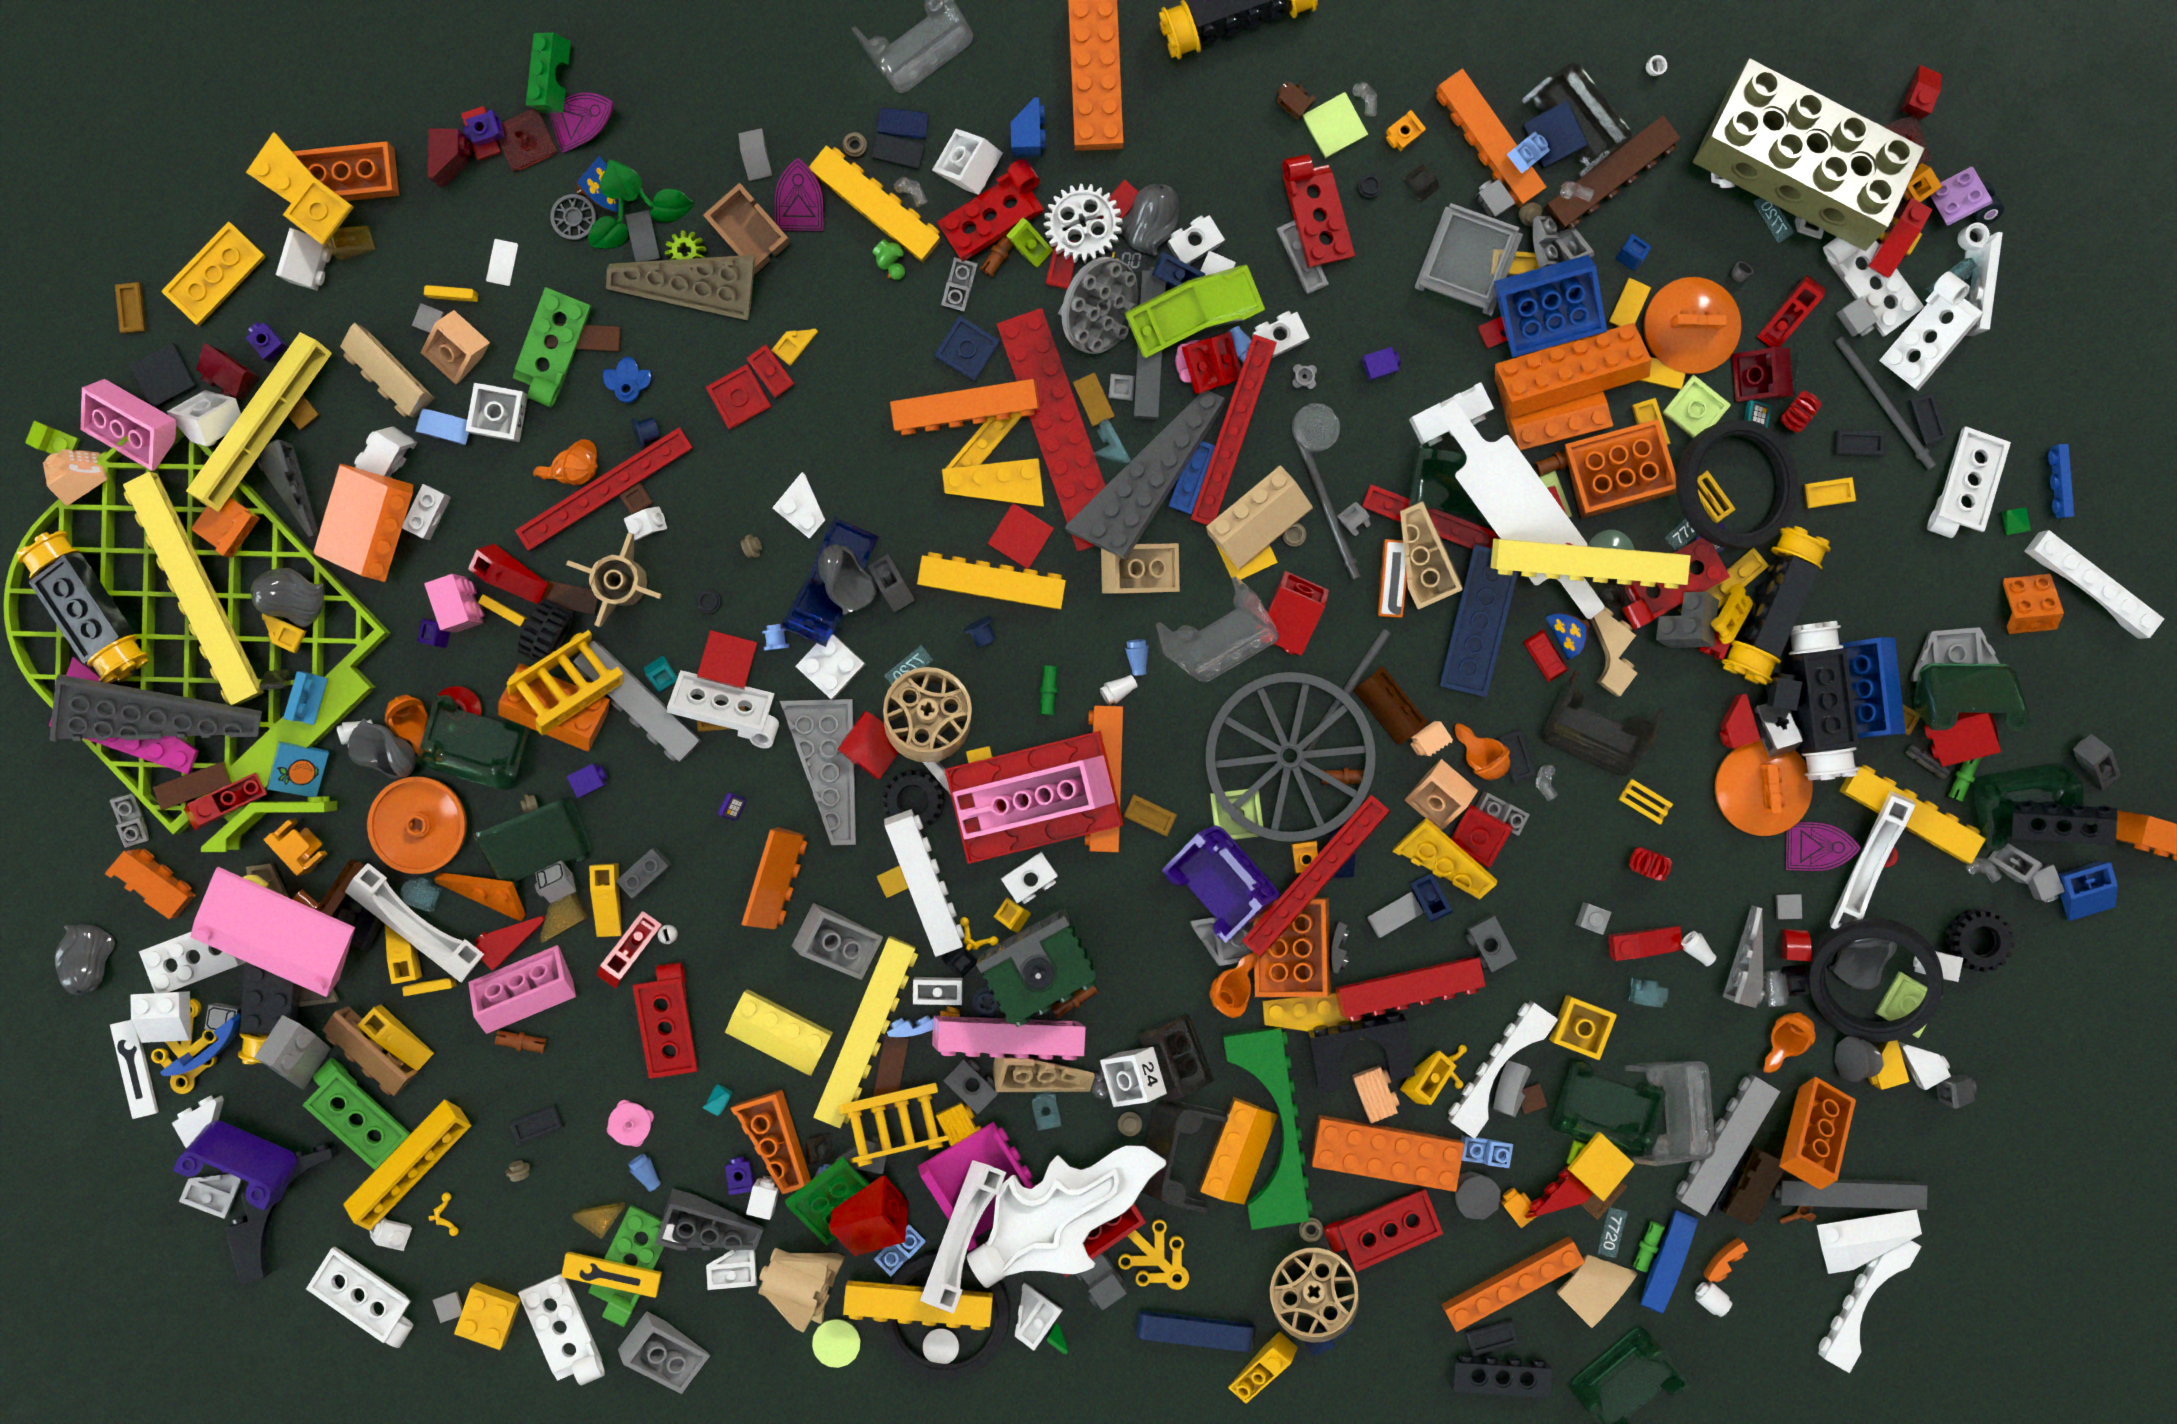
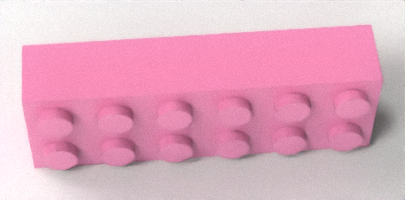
M934 1016L932 1045L944 1056H956V1052H963L965 1056L979 1057L980 1053L990 1054V1057L1003 1058L1005 1054H1012L1015 1058H1029V1054H1034L1040 1059H1053V1055L1062 1056V1059L1077 1060V1056H1084L1086 1027L1078 1021L1030 1019L1025 1024L1016 1027L1015 1024L1007 1022L1005 1018Z

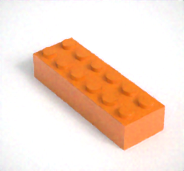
M1068 0L1075 151L1123 149L1117 0Z
M1630 323L1607 330V332L1495 364V383L1510 417L1514 418L1650 377L1652 360L1635 324Z
M1318 1115L1310 1164L1312 1167L1456 1192L1464 1143L1460 1139Z

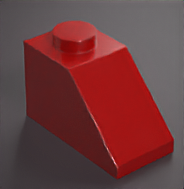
M1919 65L1900 111L1919 119H1924L1931 114L1941 91L1942 74Z
M1747 694L1736 695L1720 725L1722 729L1719 732L1720 739L1727 748H1736L1761 740Z

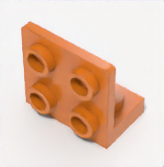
M229 497L219 512L207 506L191 529L216 547L215 551L219 554L232 558L260 517Z
M2051 574L2004 578L2002 583L2012 611L2006 626L2009 634L2057 630L2064 611Z

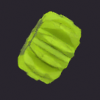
M683 230L680 233L681 238H678L676 234L672 235V238L675 240L674 243L666 242V245L671 248V250L665 251V255L671 257L669 260L705 258L700 254L707 252L706 247L700 246L703 243L702 238L695 239L696 234L694 232H691L687 237L686 232ZM687 246L691 253L687 252L689 255L684 257L680 252L681 250L684 251L683 248Z

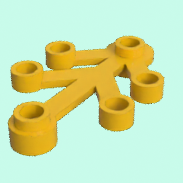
M190 999V1006L192 1008L190 1013L191 1040L181 1041V1044L179 1041L165 1042L178 1058L188 1052L194 1057L208 1044L218 1040L212 1030H205L202 1033V1037L191 1045L194 1018L201 1012V1004L196 999ZM209 1031L214 1034L213 1040H209L207 1037ZM164 1048L155 1049L151 1054L152 1060L155 1063H160L164 1068L173 1063L168 1057V1051ZM158 1051L163 1053L162 1060L157 1058ZM217 1057L212 1058L211 1064L205 1062L191 1071L171 1076V1088L179 1094L190 1092L195 1086V1077L206 1068L214 1066L217 1062ZM179 1078H183L185 1080L184 1086H181L179 1084Z
M1156 1219L1152 1223L1155 1248L1135 1230L1127 1236L1146 1255L1131 1256L1124 1253L1119 1256L1118 1264L1122 1269H1129L1131 1266H1159L1164 1272L1148 1273L1145 1270L1137 1272L1135 1277L1139 1286H1146L1149 1283H1167L1170 1288L1179 1290L1184 1288L1189 1281L1188 1271L1182 1266L1181 1250L1184 1247V1241L1177 1235L1171 1237L1169 1241L1170 1248L1172 1249L1171 1265L1164 1258V1233L1167 1226L1163 1219ZM1157 1223L1164 1225L1161 1231L1155 1229ZM1180 1240L1181 1245L1176 1248L1173 1247L1172 1242ZM1127 1257L1130 1259V1263L1123 1265L1121 1260ZM1144 1274L1148 1278L1145 1282H1140L1138 1277ZM1180 1274L1182 1278L1180 1281L1175 1282L1172 1279L1173 1276Z

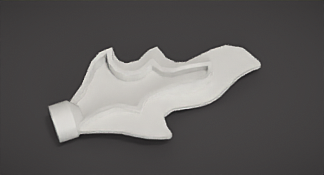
M1124 1146L1113 1151L1092 1167L1083 1170L1070 1167L1057 1155L1049 1164L1043 1181L1032 1189L1022 1186L1019 1175H1012L1001 1185L998 1196H996L994 1223L988 1241L967 1254V1260L973 1273L984 1287L989 1288L1005 1276L1024 1271L1077 1274L1094 1268L1096 1263L1088 1256L1083 1244L1087 1236L1093 1229L1125 1213L1135 1203L1149 1179L1166 1166V1160L1145 1146Z

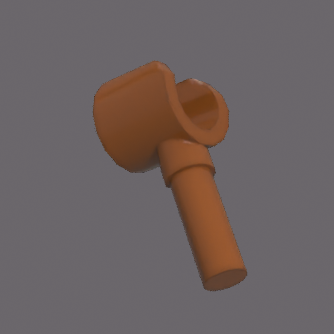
M1799 1206L1797 1212L1780 1218V1222L1784 1224L1800 1218L1813 1221L1816 1215L1813 1213L1806 1214L1813 1207Z

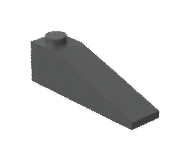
M282 440L273 441L266 445L260 453V457L257 458L258 465L306 534L311 538H318L319 531L294 446Z
M672 1188L655 1244L676 1250H687V1248H702V1250H710V1248L756 1250L764 1227L697 1195Z

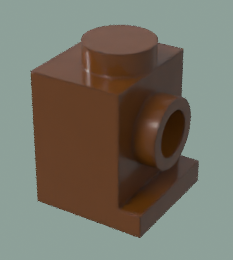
M1286 81L1277 91L1279 96L1276 102L1298 121L1314 104L1316 97L1312 95L1308 98L1306 96L1308 93L1299 84L1295 86L1292 82L1289 84Z

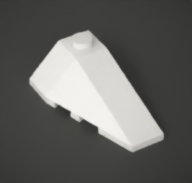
M1917 1210L1817 1225L1828 1274L1854 1270L1922 1234Z

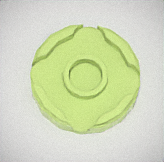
M832 1318L825 1320L818 1326L813 1336L812 1347L815 1356L821 1363L829 1367L839 1368L848 1365L856 1358L860 1350L861 1338L858 1329L853 1323L841 1318Z

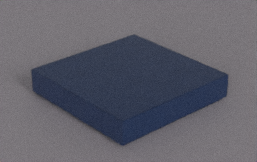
M1565 101L1524 123L1529 136L1536 132L1538 135L1543 136L1548 143L1547 147L1550 151L1540 158L1544 168L1589 145L1569 101Z
M959 315L934 357L973 382H976L1001 341Z

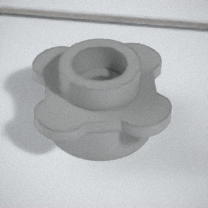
M1297 364L1294 366L1295 378L1292 381L1295 388L1304 386L1313 389L1316 386L1314 378L1317 368L1314 365L1301 366ZM1303 374L1307 375L1306 379L1302 378Z

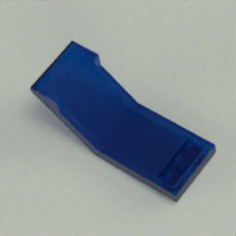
M835 517L825 534L824 541L810 573L785 616L781 628L826 647L843 616V610L829 598L826 592L825 583L818 571V559L826 547L838 544L851 549L858 564L865 570L879 536Z

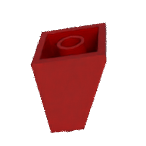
M1284 571L1257 637H1260L1266 644H1276L1282 647L1289 654L1302 656L1325 608L1329 590Z
M1984 687L1927 715L1928 725H1924L1928 739H1933L1934 744L1931 745L1933 756L1935 759H1940L1942 767L2001 752L1997 725Z
M885 1175L881 1176L832 1210L831 1221L829 1222L830 1231L854 1257L904 1243L909 1202Z

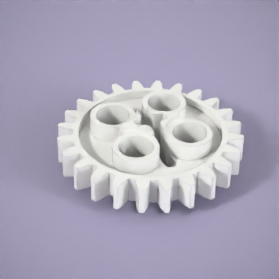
M1080 184L1077 191L1071 185V193L1068 194L1061 190V199L1057 196L1053 197L1056 205L1048 204V209L1052 213H1045L1044 215L1045 219L1049 220V222L1044 223V228L1049 229L1045 234L1046 238H1052L1049 242L1050 246L1058 245L1056 248L1057 254L1065 251L1064 258L1066 260L1070 255H1073L1074 263L1078 261L1079 257L1083 258L1084 263L1087 262L1089 256L1095 260L1098 253L1105 257L1104 249L1112 251L1111 242H1119L1115 234H1122V229L1118 225L1123 224L1122 218H1117L1121 215V210L1114 209L1117 206L1116 200L1109 202L1111 198L1110 193L1102 196L1101 187L1096 192H1093L1092 184H1090L1088 190H1084L1083 184ZM1091 204L1098 207L1093 213L1085 211V208ZM1066 212H1072L1074 217L1071 220H1064L1062 215ZM1084 220L1087 226L1082 227L1080 221ZM1096 227L1105 229L1101 235H1094L1092 231ZM1074 234L1082 237L1077 243L1069 241V238Z

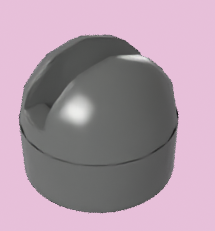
M1738 261L1732 269V278L1736 282L1743 283L1752 276L1754 271L1746 262Z

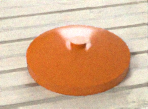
M420 776L403 778L385 787L373 801L367 819L368 837L378 857L393 869L409 874L432 872L448 864L461 849L467 830L465 810L458 796L442 782Z

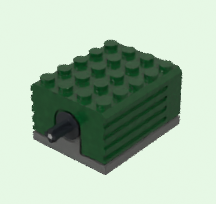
M1065 908L980 953L976 963L980 973L983 972V978L988 980L987 986L990 990L994 991L993 997L996 1001L1000 1002L999 1008L1002 1012H1005L1006 1021L1015 1024L1016 1027L1028 1022L1030 1015L1035 1012L1041 1015L1052 1009V1003L1058 1000L1063 1003L1074 997V991L1080 988L1085 991L1096 985L1095 962L1074 923L1069 919V914Z

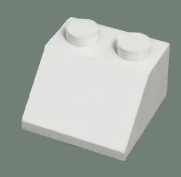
M955 129L932 171L962 189L979 195L1003 153L985 138Z
M289 228L276 275L289 283L318 291L319 285L321 286L325 279V264L331 259V244L327 242L323 246L310 235Z
M207 390L167 411L169 416L176 419V425L191 442L203 446H211L217 443V440L228 433L241 415L236 398Z
M190 991L131 995V1020L141 1043L191 1040Z

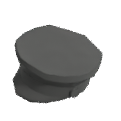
M1848 1036L1836 1046L1834 1062L1841 1079L1847 1082L1857 1083L1863 1081L1864 1078L1873 1077L1879 1074L1884 1066L1883 1057L1879 1050L1863 1039L1860 1040L1856 1037Z
M1468 1171L1460 1174L1455 1192L1458 1210L1466 1218L1485 1220L1498 1210L1501 1192L1499 1186L1490 1177Z

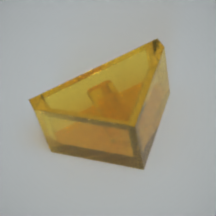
M369 226L338 228L327 242L331 255L339 260L375 249Z
M620 1202L576 1210L572 1214L573 1219L602 1239L625 1208V1203Z

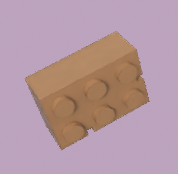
M740 183L703 214L705 219L738 256L756 255L754 274L771 261L769 258L771 253L775 257L791 243L784 232Z

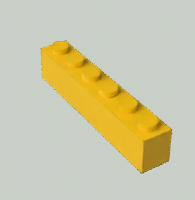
M826 145L809 166L816 178L919 261L924 263L941 242L940 236H938L940 231L930 223L927 225L919 220L921 216L912 208L906 210L900 205L902 201L893 193L886 194L881 190L883 188L881 183L873 177L870 180L863 175L864 170L854 162L850 165L844 160L845 155L836 147L830 149Z
M928 552V556L922 555L917 585L1061 610L1066 580H1062V575L1047 573V577L1038 576V571L1024 569L1023 573L1015 572L1013 566L1000 564L998 569L990 567L989 562L976 560L975 564L966 563V558L952 556V560L942 559V554Z
M1864 764L1862 767L1855 766L1859 767L1856 776L1846 777L1839 792L1878 814L1889 791L1913 800L1915 807L1904 829L1963 863L1972 864L1986 838L1979 835L1981 831L1968 824L1966 827L1959 824L1958 821L1960 819L1947 812L1945 815L1938 812L1939 807L1926 800L1924 803L1916 799L1917 794L1905 788L1903 791L1895 787L1897 784L1895 781L1887 777L1882 779L1874 775L1876 771Z
M444 1099L349 1197L343 1205L353 1223L370 1231L472 1126L460 1107Z
M847 1281L843 1315H849V1318L854 1320H862L864 1316L873 1317V1320L878 1322L898 1319L897 1322L902 1324L922 1321V1324L926 1326L946 1323V1326L950 1328L971 1325V1329L984 1330L985 1327H990L993 1293L962 1290L953 1314L920 1301L925 1287Z

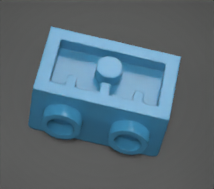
M297 671L283 719L315 725L328 678Z

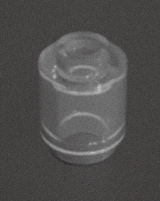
M1780 970L1765 972L1766 976H1763L1764 999L1768 1002V1006L1774 1007L1788 1004L1789 992L1786 974H1781Z

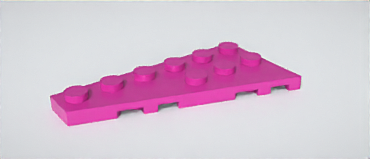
M77 657L72 658L66 676L93 681L99 680L100 676L97 672L88 668ZM162 736L161 739L124 740V738L118 737L97 741V738H84L185 774L192 772L199 752L184 739H177V736Z

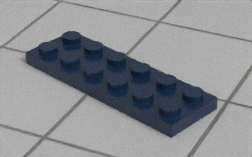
M1474 545L1439 686L1487 697L1518 571H1513L1512 575L1497 574L1498 569L1490 568L1492 549Z

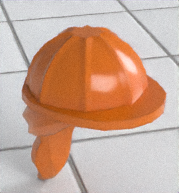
M581 439L568 449L560 452L550 467H536L533 476H539L542 479H556L571 485L583 484L595 476L598 467L596 447L590 440Z
M409 695L395 697L393 700H390L385 712L386 726L390 728L396 737L410 741L415 753L425 761H428L431 756V745L424 736L428 725V715L424 704L419 699Z
M1460 723L1455 724L1456 737L1467 748L1466 760L1473 768L1474 774H1478L1487 780H1495L1504 776L1510 767V750L1508 747L1492 738H1477L1470 728Z
M1255 952L1244 955L1236 968L1222 972L1211 985L1210 998L1213 1007L1228 1017L1238 1018L1246 1010L1251 994V983L1248 973L1255 966Z
M1799 1012L1788 1013L1777 1019L1771 1033L1773 1049L1765 1058L1764 1073L1778 1070L1782 1065L1783 1059L1799 1056L1813 1045L1816 1035L1812 1020Z

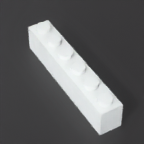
M912 809L884 819L886 831L935 957L963 947L962 938H965L961 924L956 925L953 918L957 916L953 903H948L945 895L949 893L944 880L940 882L937 873H940V869L936 859L931 860L928 853L932 851L929 840L921 835L920 830L923 829V825L919 815L914 816Z

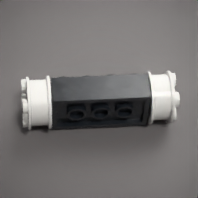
M1837 621L1794 626L1790 634L1792 651L1788 653L1793 655L1789 656L1791 675L1795 676V681L1802 682L1796 719L1797 726L1802 732L1803 742L1800 744V750L1804 752L1801 753L1802 756L1806 757L1807 772L1804 773V776H1807L1808 780H1829L1839 776H1856L1859 767H1855L1853 751L1856 750V747H1852L1859 746L1848 655L1847 649H1840L1843 648V645H1839L1837 629L1841 628V625H1838Z

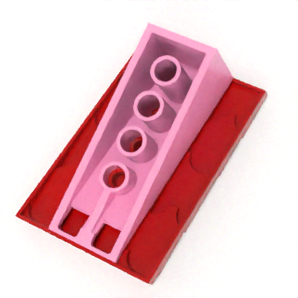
M1101 731L945 769L968 864L1124 825Z

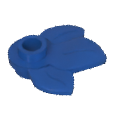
M626 356L620 360L616 370L604 369L603 380L606 387L615 392L618 400L624 403H631L637 399L641 390L649 386L651 371L647 369L639 371L635 360L630 356ZM627 387H630V388H631L629 392H627V393H624V392H623V390H624L625 388H627Z

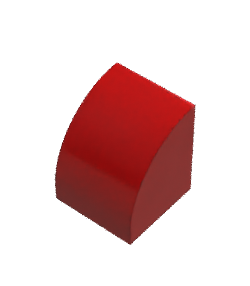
M1782 929L1781 958L1811 961L1812 949L1808 931Z

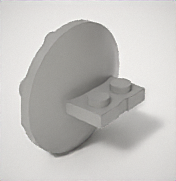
M1113 257L1097 258L1079 270L1071 281L1063 304L1058 312L1062 316L1064 333L1068 341L1075 348L1086 353L1098 354L1111 349L1120 340L1127 337L1130 325L1127 327L1122 324L1126 319L1125 312L1138 306L1139 289L1136 275L1125 262Z

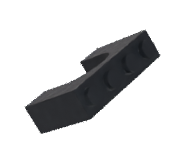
M1391 1012L1386 1014L1385 1017H1364L1358 1022L1342 1021L1336 1026L1319 1025L1314 1027L1313 1030H1308L1319 1093L1344 1089L1340 1070L1341 1053L1349 1043L1363 1038L1372 1039L1383 1046L1387 1071L1391 1080L1415 1076L1408 1026L1403 1013Z

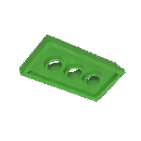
M545 287L516 364L513 378L530 385L527 395L528 399L551 408L562 389L592 305L548 287ZM558 312L566 315L567 320L563 326L556 325L554 317ZM549 335H554L558 339V345L554 349L546 346V338ZM542 357L548 359L550 363L549 369L545 372L539 370L537 366L538 360Z
M330 1058L313 1075V1079L320 1087L308 1098L303 1106L374 1170L410 1135L409 1131L356 1085L357 1081L348 1074L346 1068L336 1059ZM335 1097L342 1098L345 1101V1107L341 1109L335 1108L332 1105V1099ZM354 1113L360 1114L363 1117V1123L354 1125L350 1121V1115ZM370 1130H378L381 1133V1139L379 1141L370 1140L368 1132Z
M631 1205L604 1260L626 1264L625 1255L632 1253L638 1260L634 1266L653 1270L665 1247L655 1244L662 1219ZM637 1232H645L647 1234L648 1242L646 1244H639L636 1241L635 1235ZM592 1284L588 1293L608 1302L602 1317L622 1327H625L641 1296L640 1294Z

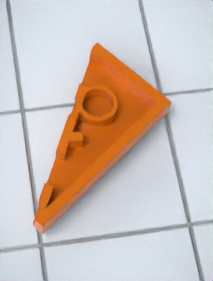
M438 872L434 878L437 884L515 920L522 921L526 915L513 882Z

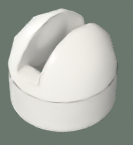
M1660 55L1653 56L1646 63V71L1651 76H1659L1667 69V61Z
M664 925L658 930L657 935L661 943L671 944L677 939L678 932L674 926ZM664 929H667L669 941H666Z

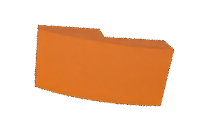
M1736 1238L1724 1246L1706 1266L1703 1272L1705 1278L1710 1282H1719L1725 1279L1727 1273L1732 1271L1727 1262H1735L1744 1256L1743 1253L1748 1251L1745 1243L1741 1239Z

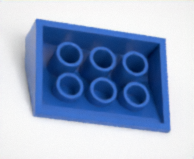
M1589 255L1493 281L1512 357L1607 332L1597 269Z

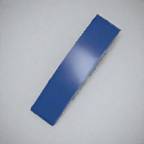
M1678 1210L1673 1211L1667 1234L1662 1237L1657 1258L1652 1261L1640 1305L1661 1314L1664 1313L1684 1265L1699 1219Z

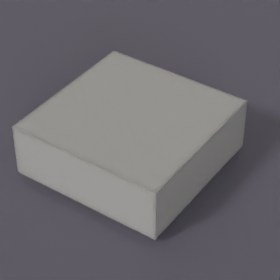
M420 303L412 326L430 333L435 322L443 318L445 313Z
M1111 374L1108 399L1132 401L1135 376Z
M1801 894L1775 895L1776 919H1802Z
M458 1291L433 1299L440 1323L461 1316L463 1305Z

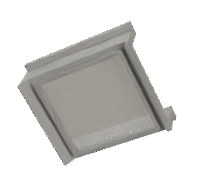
M1450 203V206L1444 209L1414 288L1424 291L1425 288L1483 308L1482 313L1492 316L1497 303L1493 281L1507 277L1523 234L1519 233V227Z

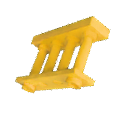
M589 630L583 634L578 633L574 635L569 643L523 672L514 673L507 681V692L512 695L519 690L538 714L535 719L536 729L542 736L623 684V672L619 667L607 670L588 646L592 642V633ZM581 651L599 674V678L592 683L586 682L568 658ZM560 664L578 686V692L572 696H566L548 673L549 670ZM540 677L559 701L558 705L552 709H546L527 684Z
M936 1083L839 1105V1114H847V1117L851 1119L859 1157L851 1158L850 1163L858 1162V1167L872 1164V1158L927 1145L929 1150L943 1147L942 1142L949 1140L948 1135L938 1137L930 1099H932L931 1094L938 1092ZM917 1098L918 1102H921L929 1140L917 1143L914 1140L907 1109L908 1100ZM892 1103L898 1109L906 1144L896 1148L891 1147L883 1111L886 1110L885 1105ZM871 1109V1113H874L882 1151L868 1154L860 1119L861 1111Z

